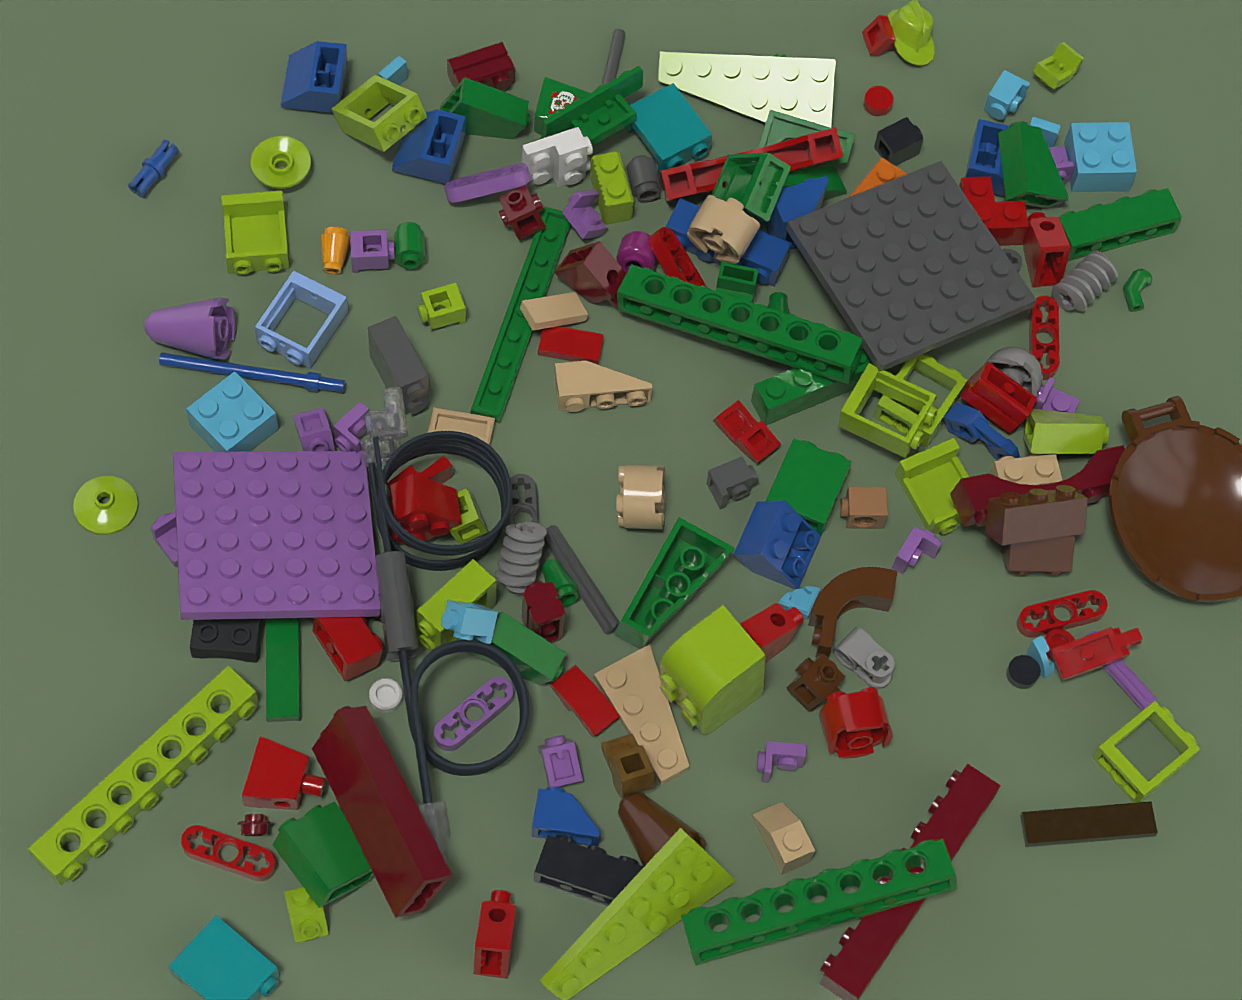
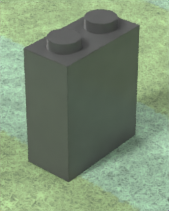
M397 316L369 326L370 358L393 402L399 403V406L396 407L401 416L409 413H419L429 405V378Z

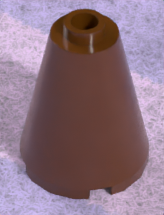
M636 793L628 795L620 801L618 816L643 867L680 828L700 847L705 849L706 842L699 832L645 794Z

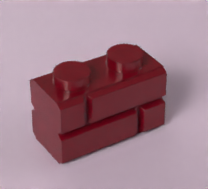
M503 42L447 60V74L454 89L464 77L500 91L507 89L512 83H515V67L510 56H508Z
M538 581L528 585L522 593L521 618L524 626L550 643L560 641L564 636L565 610L561 600L558 599L554 583Z

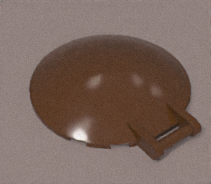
M1180 396L1168 398L1165 403L1140 410L1132 408L1123 411L1122 422L1131 443L1123 451L1114 468L1110 484L1109 503L1112 522L1125 552L1146 577L1156 585L1179 597L1199 602H1221L1242 596V445L1239 443L1240 439L1219 427L1213 429L1200 425L1198 421H1191ZM1168 414L1172 420L1148 428H1144L1142 423L1143 421Z

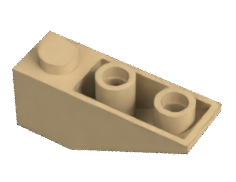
M588 361L555 363L554 382L558 411L577 412L584 408L592 407L609 409L614 405L628 404L630 406H640L645 402H651L652 384Z

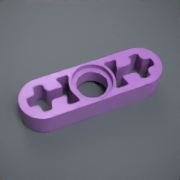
M519 163L451 180L444 185V190L448 202L455 203L521 187L529 183L531 177L527 165Z
M503 677L491 678L441 719L434 729L436 745L444 751H454L503 712L513 701V686L511 682ZM495 688L498 691L505 689V698L495 697L490 701V708L492 710H489L486 702L492 698L493 689ZM469 707H479L484 713L483 717L478 721L468 720L464 713ZM456 718H459L462 726L455 731V739L452 740L449 737L445 740L442 739L443 730L446 729L449 732L454 730L458 726Z

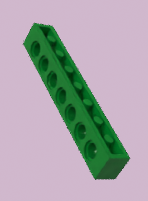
M631 264L617 291L618 311L849 385L862 357L863 338L853 333L842 332L827 327L822 323H814L798 318L791 313L776 311L762 304H754L739 299L734 295H726L711 290L706 286H698L682 281L677 277L666 276L649 268H641Z
M925 840L910 849L903 851L900 849L891 850L885 853L883 857L872 860L860 859L852 863L851 866L842 869H826L820 872L818 876L807 879H792L786 885L773 889L761 888L755 891L753 895L742 898H727L719 905L708 908L696 907L690 910L688 914L681 915L696 966L957 889L956 874L944 840ZM913 867H921L924 869V871L919 874H912L908 872ZM883 876L891 878V880L885 884H880L876 882L878 878ZM848 886L859 888L854 893H845L843 891ZM818 895L826 897V899L820 903H813L810 901L813 897ZM781 906H793V909L789 912L782 913L778 911ZM756 914L761 916L755 922L745 921L750 915ZM725 924L728 926L724 931H713L716 925Z

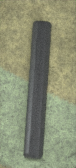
M556 525L546 528L545 543L559 561L561 567L578 586V594L605 634L615 631L619 625L615 614Z

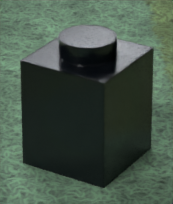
M905 117L879 130L874 148L881 158L897 166L919 155L924 138L920 128L917 125H913L908 117Z

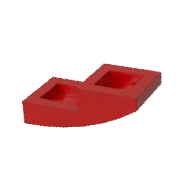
M739 400L713 420L727 438L756 464L781 445L761 420L757 423Z
M443 456L420 474L410 465L386 483L387 497L392 501L390 485L414 473L442 484L452 478V464Z
M576 665L549 685L567 710L574 712L591 736H596L620 716L601 691Z

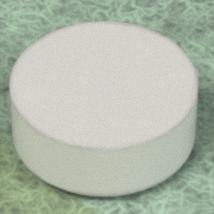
M392 679L376 681L371 686L369 692L372 707L381 713H391L397 710L402 703V689L400 685Z

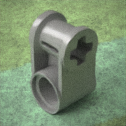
M855 627L833 649V653L838 661L846 668L852 670L868 686L881 689L891 682L895 666L894 658L863 629Z

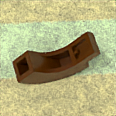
M880 567L852 569L838 575L822 589L813 605L808 626L815 627L811 645L817 646L816 658L822 653L829 657L836 621L845 612L855 608L889 611L893 601L898 571Z

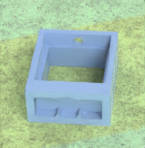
M293 270L256 324L257 342L267 351H276L284 355L288 361L295 365L302 364L311 368L347 315V297ZM295 298L329 315L308 348L273 332Z

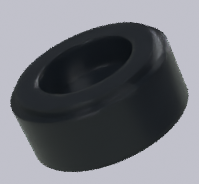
M1018 655L1010 661L1006 675L1013 686L1020 689H1028L1037 682L1040 676V666L1031 656Z

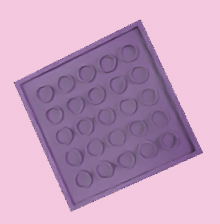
M355 451L173 452L180 620L371 617L380 615L381 608L375 572L376 558L365 451H359L358 453Z

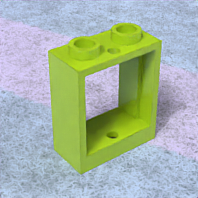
M373 75L331 108L343 133L383 152L427 118L417 93L377 75ZM386 105H394L393 108L375 122L369 120Z
M924 353L907 360L896 376L907 380L911 372L915 370L951 391L937 411L930 426L925 424L921 431L924 433L920 445L927 448L945 422V415L961 398L960 396L968 380L957 370L946 368L936 362L932 356ZM884 394L877 403L874 413L875 419L904 436L907 435L918 414Z
M869 363L841 409L838 426L906 458L911 448L917 450L924 436V433L921 432L924 425L930 426L937 414L938 409L934 407L936 394L885 370L879 372L876 366ZM873 390L920 411L906 437L859 415Z
M474 559L417 610L418 639L427 650L432 651L445 643L460 639L453 636V630L445 629L442 626V616L446 609L447 600L480 604L490 609L496 606V579Z
M1154 701L1101 744L1092 758L1133 803L1143 802L1191 762L1200 748L1197 746L1195 738L1188 731H1183L1178 726L1171 712ZM1147 720L1181 754L1150 781H1147L1116 748L1118 744Z

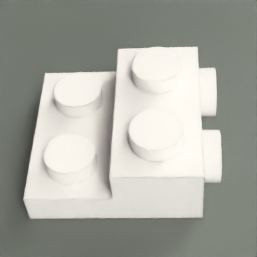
M579 127L522 145V163L527 165L531 181L525 185L527 187L534 184L541 185L554 178L557 186L561 187L564 185H574L584 179L586 171H589L591 166L588 155L593 153L589 138L587 136L583 137Z

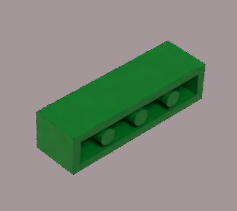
M1169 188L1158 191L1156 189L1148 190L1142 195L1132 198L1128 196L1122 197L1113 203L1105 205L1095 204L1079 212L1069 211L1062 214L1059 219L1071 247L1068 261L1086 257L1091 254L1092 250L1105 252L1175 233L1182 216Z
M862 347V357L849 385L802 369L793 368L754 384L751 402L760 419L767 426L852 391L869 363L874 364Z

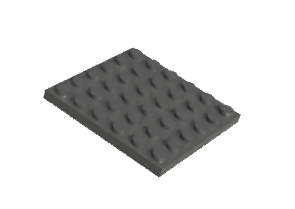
M942 161L788 221L785 228L852 332L856 336L863 338V349L879 372L1034 307L1037 301Z

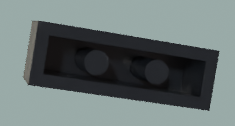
M547 835L534 871V882L609 906L644 867L638 865L639 863L635 859L627 856L616 858L607 855L604 849L597 846L589 845L586 848L574 844L575 841L564 835H556L555 837Z

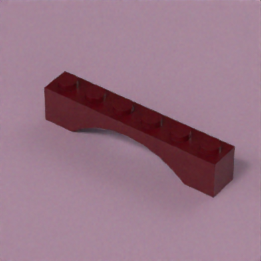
M1122 445L1097 450L1080 472L1068 479L1053 484H1019L986 473L960 479L951 491L950 496L964 527L975 524L978 527L986 526L988 498L1001 497V494L1006 492L1025 494L1029 493L1031 489L1048 491L1055 490L1060 485H1068L1074 487L1075 491L1087 497V503H1093L1102 497L1109 496L1112 474L1125 447Z

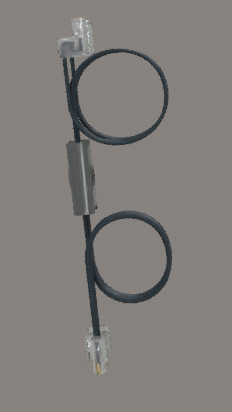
M390 387L382 391L385 410L371 411L365 414L367 434L370 435V438L361 440L362 456L370 472L377 525L384 547V553L375 557V572L381 608L379 616L383 627L387 660L390 662H400L408 723L415 743L423 804L417 806L442 856L447 862L445 844H447L451 836L446 801L434 803L432 801L427 761L443 772L459 776L478 775L498 767L512 755L525 733L529 717V699L524 679L510 657L495 646L476 640H456L435 648L421 661L411 681L408 660L416 657L415 649L419 647L414 620L413 597L409 587L406 564L425 570L443 571L466 566L472 559L476 561L484 556L495 545L502 533L511 506L512 490L507 468L499 454L489 444L473 435L457 431H434L416 436L401 445L400 439L409 435L403 394L400 387ZM438 453L462 456L480 465L493 479L500 496L501 519L489 533L469 543L439 545L426 542L410 534L395 519L388 504L385 489L386 483L399 467L417 457ZM374 467H377L380 484L379 491H377ZM387 523L403 542L424 553L439 556L473 553L450 560H429L414 556L403 550L391 538ZM470 652L492 659L509 675L518 696L520 717L514 739L500 754L481 763L458 764L448 761L436 754L423 738L418 706L420 679L433 662L453 653Z

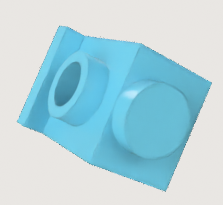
M1004 70L988 94L983 111L989 113L995 119L1004 121L1009 112L1015 113L1020 103H1023L1030 83Z
M447 600L446 609L442 616V626L445 629L453 630L454 637L464 640H473L474 638L483 643L491 644L498 612L480 604Z

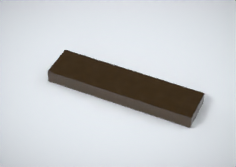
M1152 801L1022 812L1020 815L1025 847L1155 837L1158 833Z

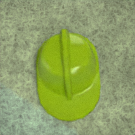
M911 0L900 9L892 10L888 13L887 16L896 37L894 46L898 54L905 61L913 65L922 66L931 62L935 55V48L931 36L934 23L929 11L921 7L917 0Z

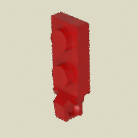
M1110 627L1052 648L1050 653L1061 680L1065 681L1122 660L1130 655L1128 649L1141 644L1143 638L1139 628L1121 633L1119 627L1114 629Z

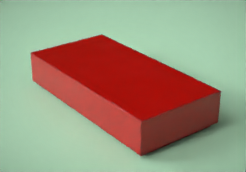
M562 326L544 328L541 333L538 355L574 362L588 361L598 365L604 334Z

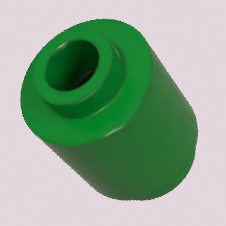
M413 222L400 224L394 233L395 262L405 269H415L425 262L424 232L418 224Z

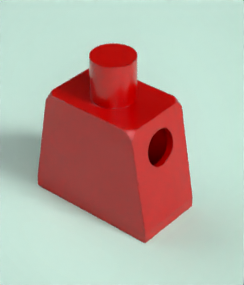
M1034 212L1028 217L1029 228L1023 242L1032 288L1054 286L1060 283L1064 276L1071 247L1058 217H1046L1043 212Z
M775 603L743 621L740 625L765 653L766 663L789 645L798 628L797 626L802 624L804 619L796 607H791L785 611L780 604Z
M259 736L242 792L243 803L246 807L298 810L303 794L322 797L326 778L309 774L311 764L310 758L307 755Z
M505 890L492 891L490 901L482 902L475 942L474 975L505 979L508 977L516 906L510 904L511 894Z

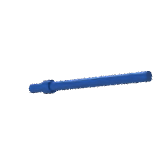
M161 353L159 358V365L230 375L235 371L243 378L303 386L309 391L319 392L320 389L344 392L345 380L322 377L321 373L308 372L307 374L167 353Z

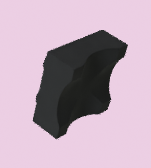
M262 618L193 620L190 641L192 658H230L257 663Z

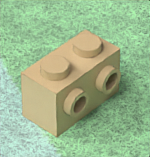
M1033 453L1028 457L1015 458L1013 456L1002 457L994 462L990 474L1019 484L1044 485L1062 481L1056 454Z

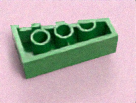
M678 517L614 634L640 649L645 647L728 561L735 548Z

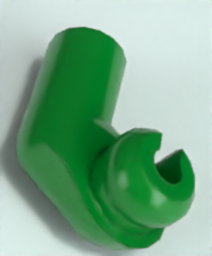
M1142 268L1133 271L1123 286L1131 312L1144 308L1140 291L1143 287L1148 286L1147 283L1151 284L1152 282L1151 273Z

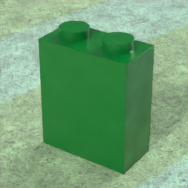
M793 438L766 501L785 500L822 536L847 478L852 461L847 460L840 453L827 452L817 448L810 441H800Z
M335 801L324 807L317 805L310 809L304 817L297 820L290 818L278 828L279 834L272 846L319 908L369 883L374 877L344 813Z

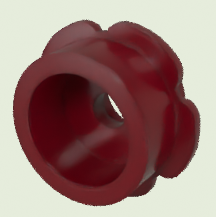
M245 814V821H239L238 825H241V836H267L268 826L271 825V822L265 821V814Z

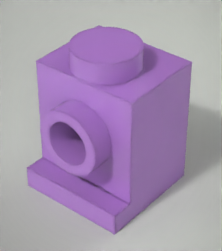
M387 230L350 231L353 273H359V270L389 268V260H395L394 241H388Z

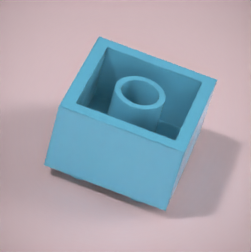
M1129 122L1071 123L1064 140L1068 162H1074L1075 166L1069 181L1071 192L1129 191L1137 173Z
M235 371L186 408L189 426L215 452L252 451L278 430L276 412Z

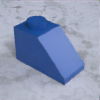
M559 787L539 788L531 837L546 839L547 835L553 837L564 835L575 841L574 844L598 846L600 831L572 794L566 793L564 789Z

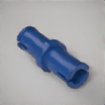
M163 140L161 142V145L151 158L144 160L142 163L143 168L132 182L128 184V188L134 194L137 190L139 191L137 196L144 197L146 195V192L156 179L163 177L165 174L164 169L174 156L178 154L179 150L173 143L168 147L170 141Z

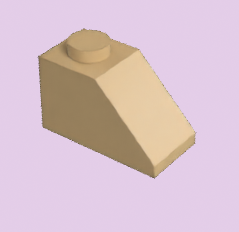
M783 802L752 814V818L780 875L811 862L815 849L801 821Z

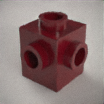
M526 185L499 197L503 207L502 210L498 211L506 228L512 226L518 240L546 228L539 213L544 210V207L537 193L531 195Z

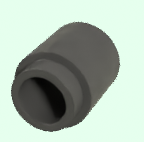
M645 155L634 157L626 166L632 193L637 197L638 201H652L659 197L661 189L655 160Z

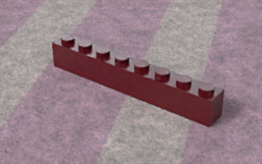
M968 763L961 773L957 770L953 772L945 785L950 790L944 798L939 795L936 797L928 810L932 814L927 824L920 821L910 836L914 840L910 848L916 847L917 844L925 840L937 841L943 839L950 860H953L1001 787L1000 784ZM913 867L908 872L912 874H919L923 872L924 869L921 867ZM883 876L879 883H888L891 878ZM927 898L860 917L861 921L855 930L848 927L839 940L838 944L842 946V949L835 957L830 954L822 965L820 971L824 973L820 985L842 1000H859Z

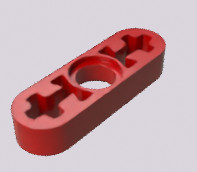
M661 227L649 237L650 248L667 276L677 277L682 281L698 286H706L678 237L671 229Z
M1039 296L1036 298L1037 301L1034 307L1029 310V352L1036 357L1039 363L1043 353H1047L1046 364L1049 368L1044 369L1041 363L1040 366L1043 380H1048L1049 377H1054L1060 364L1059 306L1052 297ZM1040 307H1044L1046 312H1048L1045 322H1041L1042 310H1039ZM1046 332L1052 337V342L1047 344L1041 343L1037 339L1036 334Z
M1088 590L1026 606L1020 612L1016 625L1022 635L1035 638L1046 635L1053 629L1066 630L1097 622L1106 612L1108 602L1101 592ZM1088 601L1092 605H1098L1095 612H1093L1092 608H1085L1078 615V609L1084 608ZM1057 607L1066 608L1070 612L1071 618L1067 621L1057 619L1054 615V609ZM1046 611V619H1042ZM1028 616H1031L1033 620L1042 619L1036 627L1032 623H1026Z
M200 825L190 826L181 836V845L184 853L194 860L258 882L270 879L275 872L276 863L274 856L266 848ZM198 835L202 836L203 843L213 847L212 856H209V848L203 845H198L196 849H192L189 840H196ZM232 845L238 849L237 857L229 862L221 860L219 858V851L224 846ZM248 851V859L258 862L261 857L265 858L268 867H261L259 872L255 871L254 864L244 860V852ZM244 860V867H240Z

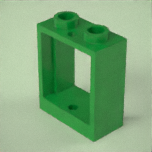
M770 153L728 155L712 196L727 201L728 198L736 199L743 204V211L758 222H768L791 166ZM723 182L726 183L725 188L722 187Z

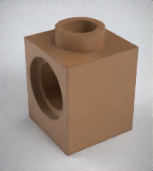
M848 487L845 498L840 499V517H845L846 528L884 529L888 517L886 487Z

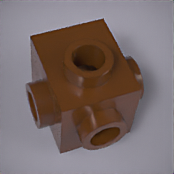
M822 653L813 661L810 657L806 658L795 669L798 675L786 688L810 711L822 701L828 703L827 696L840 691L837 686L846 676L832 660Z

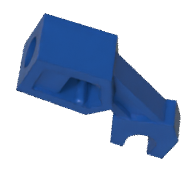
M956 402L945 415L944 419L949 433L972 443L980 438L987 444L986 446L994 459L998 460L1002 455L1020 458L1018 447L1012 440L1006 439L993 429L980 410Z

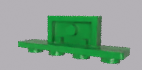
M637 66L632 70L624 71L613 81L600 85L594 92L574 100L561 111L550 114L543 121V138L579 127L583 137L587 136L591 145L594 146L635 122L637 113L623 98L642 88L643 69Z

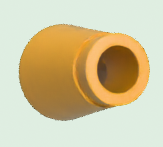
M327 227L324 229V234L320 236L323 271L325 273H341L351 241L348 237L349 232L344 228Z

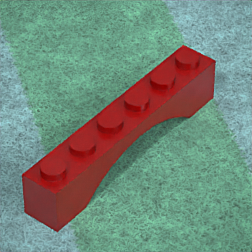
M837 128L737 153H770L791 166L789 172L840 160L843 157ZM728 156L660 171L659 175L666 203L714 191ZM725 182L722 183L723 188L726 187Z

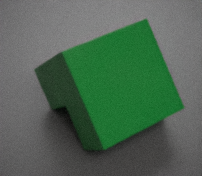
M721 262L716 291L726 295H734L739 299L752 303L759 269Z

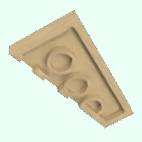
M649 644L595 673L593 679L603 695L620 715L618 719L627 733H633L638 746L643 745L654 770V776L661 786L687 772L690 765L669 701L660 689V686H662L659 678L660 674Z

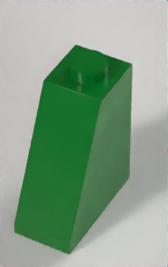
M465 77L440 105V110L466 116V134L514 139L522 130H526L530 121V114H528L529 101Z
M1020 121L1010 124V128L998 132L1006 201H1025V205L1048 209L1069 200L1067 190L1041 128L1030 126L1027 122Z
M504 612L497 614L490 645L495 646L509 656L518 667L524 679L539 686L555 681L563 670L564 665L561 662L566 652ZM467 652L477 658H480L488 663H491L499 668H502L499 664H497L495 661L488 657L476 653Z

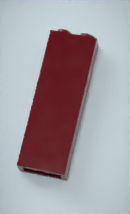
M367 706L342 707L334 713V717L320 733V737L311 749L395 918L423 912L451 878L452 873Z

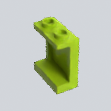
M282 190L221 195L228 274L245 275L255 271L278 272L281 269H289Z
M955 438L899 461L895 473L896 478L925 528L934 535L940 532L942 535L948 534L955 530L958 524L962 523L950 493L960 479L969 476L957 457L960 447Z

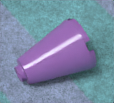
M218 297L154 310L145 320V332L154 342L216 360L226 359L231 353V350H226L228 341H234L235 314L233 307H227L226 305L229 302L228 298Z

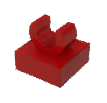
M878 15L862 31L869 54L877 57L886 49L893 50L895 48L894 42L896 41L888 16Z

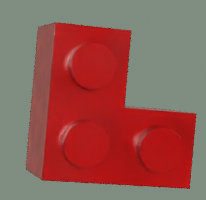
M991 176L961 178L960 189L999 246L1022 245L1029 228L1025 201L995 202Z
M415 473L390 485L392 503L389 504V507L398 523L413 536L427 541L433 537L449 533L450 529L462 524L457 490L455 488ZM391 529L392 539L406 544Z

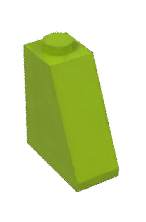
M1032 409L1030 415L1026 418L1023 439L1030 453L1095 454L1097 450H1102V445H1107L1109 426H1106L1102 416Z

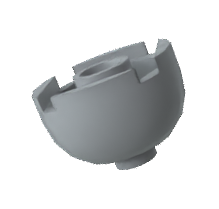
M1005 347L994 352L988 358V362L1037 397L1041 389L1043 373L1039 361L1033 354L1019 347Z

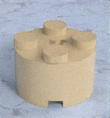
M708 195L692 220L687 236L704 253H707L710 249L717 253L715 259L730 264H737L761 225L756 219L743 211L744 206L738 200L728 198L727 201Z
M619 466L618 483L620 485V494H617L616 502L619 527L663 529L666 492H664V485L662 484L663 482L666 483L665 466Z

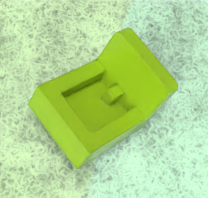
M1061 42L1052 56L1038 62L1032 72L1040 78L1044 85L1056 89L1071 81L1084 58L1068 44Z
M304 887L284 891L295 942L299 943L327 936L329 932L323 906L319 908Z

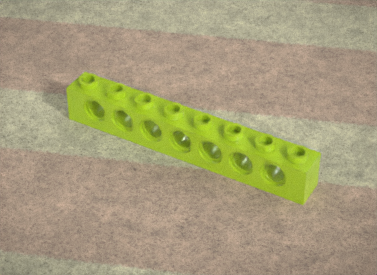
M228 665L28 848L32 858L60 886L65 881L70 882L82 872L83 865L91 857L96 858L107 849L108 842L117 833L123 834L132 826L134 818L142 810L147 811L156 804L159 794L167 787L172 788L177 785L183 778V772L192 764H199L207 756L208 749L217 741L219 743L224 741L231 734L232 727L239 720H246L255 712L258 704L256 691ZM220 704H227L230 706V708L224 713H216L213 711L214 708ZM196 726L205 728L201 735L193 736L189 734L190 730ZM170 749H179L181 751L176 758L169 759L164 757ZM152 771L156 773V776L151 781L144 782L139 780L145 772ZM122 794L131 796V799L126 804L118 805L114 803L116 798ZM102 817L106 819L105 823L99 828L89 827L91 821L95 818ZM68 842H80V846L75 851H64V847Z

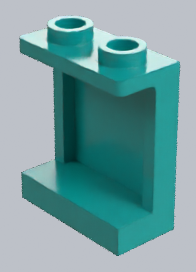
M674 83L630 105L637 113V119L626 126L625 129L628 133L636 131L658 161L659 173L662 170L682 166L693 159H701L709 152L712 133Z
M217 915L168 966L171 975L181 984L184 982L203 1000H258L262 995L264 997L269 996L279 983L277 980L279 977L278 968Z

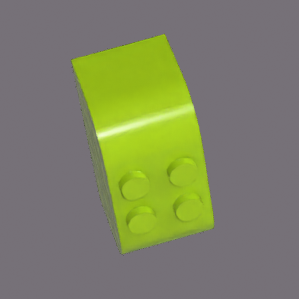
M722 605L682 635L665 652L660 661L661 676L659 678L662 685L660 689L671 703L676 701L681 707L682 711L680 713L689 726L694 727L696 725L703 735L710 734L763 695L766 655L725 606Z

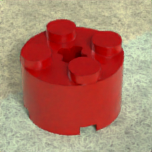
M869 687L860 692L849 694L839 691L827 696L828 703L821 708L819 717L830 754H833V751H835L839 758H858L874 753L873 747L879 743H882L883 747L890 743L893 737L883 698L878 694L876 688Z

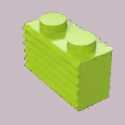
M615 151L594 155L591 158L590 178L593 184L592 188L599 193L597 203L599 204L598 208L600 209L604 224L608 225L631 220L634 200L620 153Z

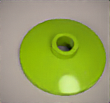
M274 136L256 146L251 155L250 164L252 173L259 182L271 188L285 189L293 187L305 179L310 171L311 157L306 146L299 140L288 136ZM285 166L286 168L278 169L277 167Z
M100 476L89 480L78 490L74 499L73 509L78 523L84 529L98 535H110L122 531L134 520L138 510V499L133 487L125 480L115 476ZM102 498H110L105 504L99 503V500Z

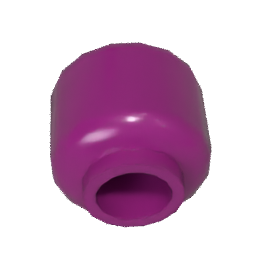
M634 231L627 233L622 238L616 257L617 262L626 273L631 264L653 270L657 258L650 248L649 234Z

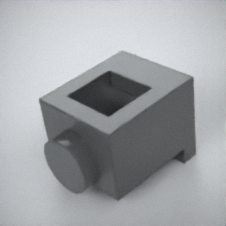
M743 456L710 469L706 484L718 507L723 509L726 507L727 500L731 498L738 500L746 496L751 490L752 484L758 482V477L753 466L747 465Z

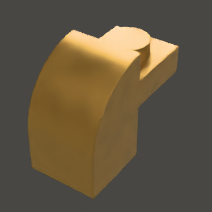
M633 733L601 743L602 752L613 777V785L621 798L654 788V770L643 745H637Z

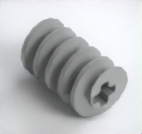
M1092 250L1091 254L1084 257L1083 261L1079 262L1074 269L1069 271L1067 276L1060 280V283L1053 286L1052 295L1062 309L1070 312L1074 309L1084 311L1087 304L1094 302L1095 297L1100 296L1102 291L1110 286V282L1117 280V270L1106 255L1100 251Z
M530 521L510 524L506 527L505 532L508 536L503 538V545L505 547L500 550L502 558L497 563L500 569L495 572V578L499 582L503 583L510 591L520 594L525 591L528 585L536 580V571L539 568V559L542 555L541 549L544 546V537L547 535V530L543 525Z

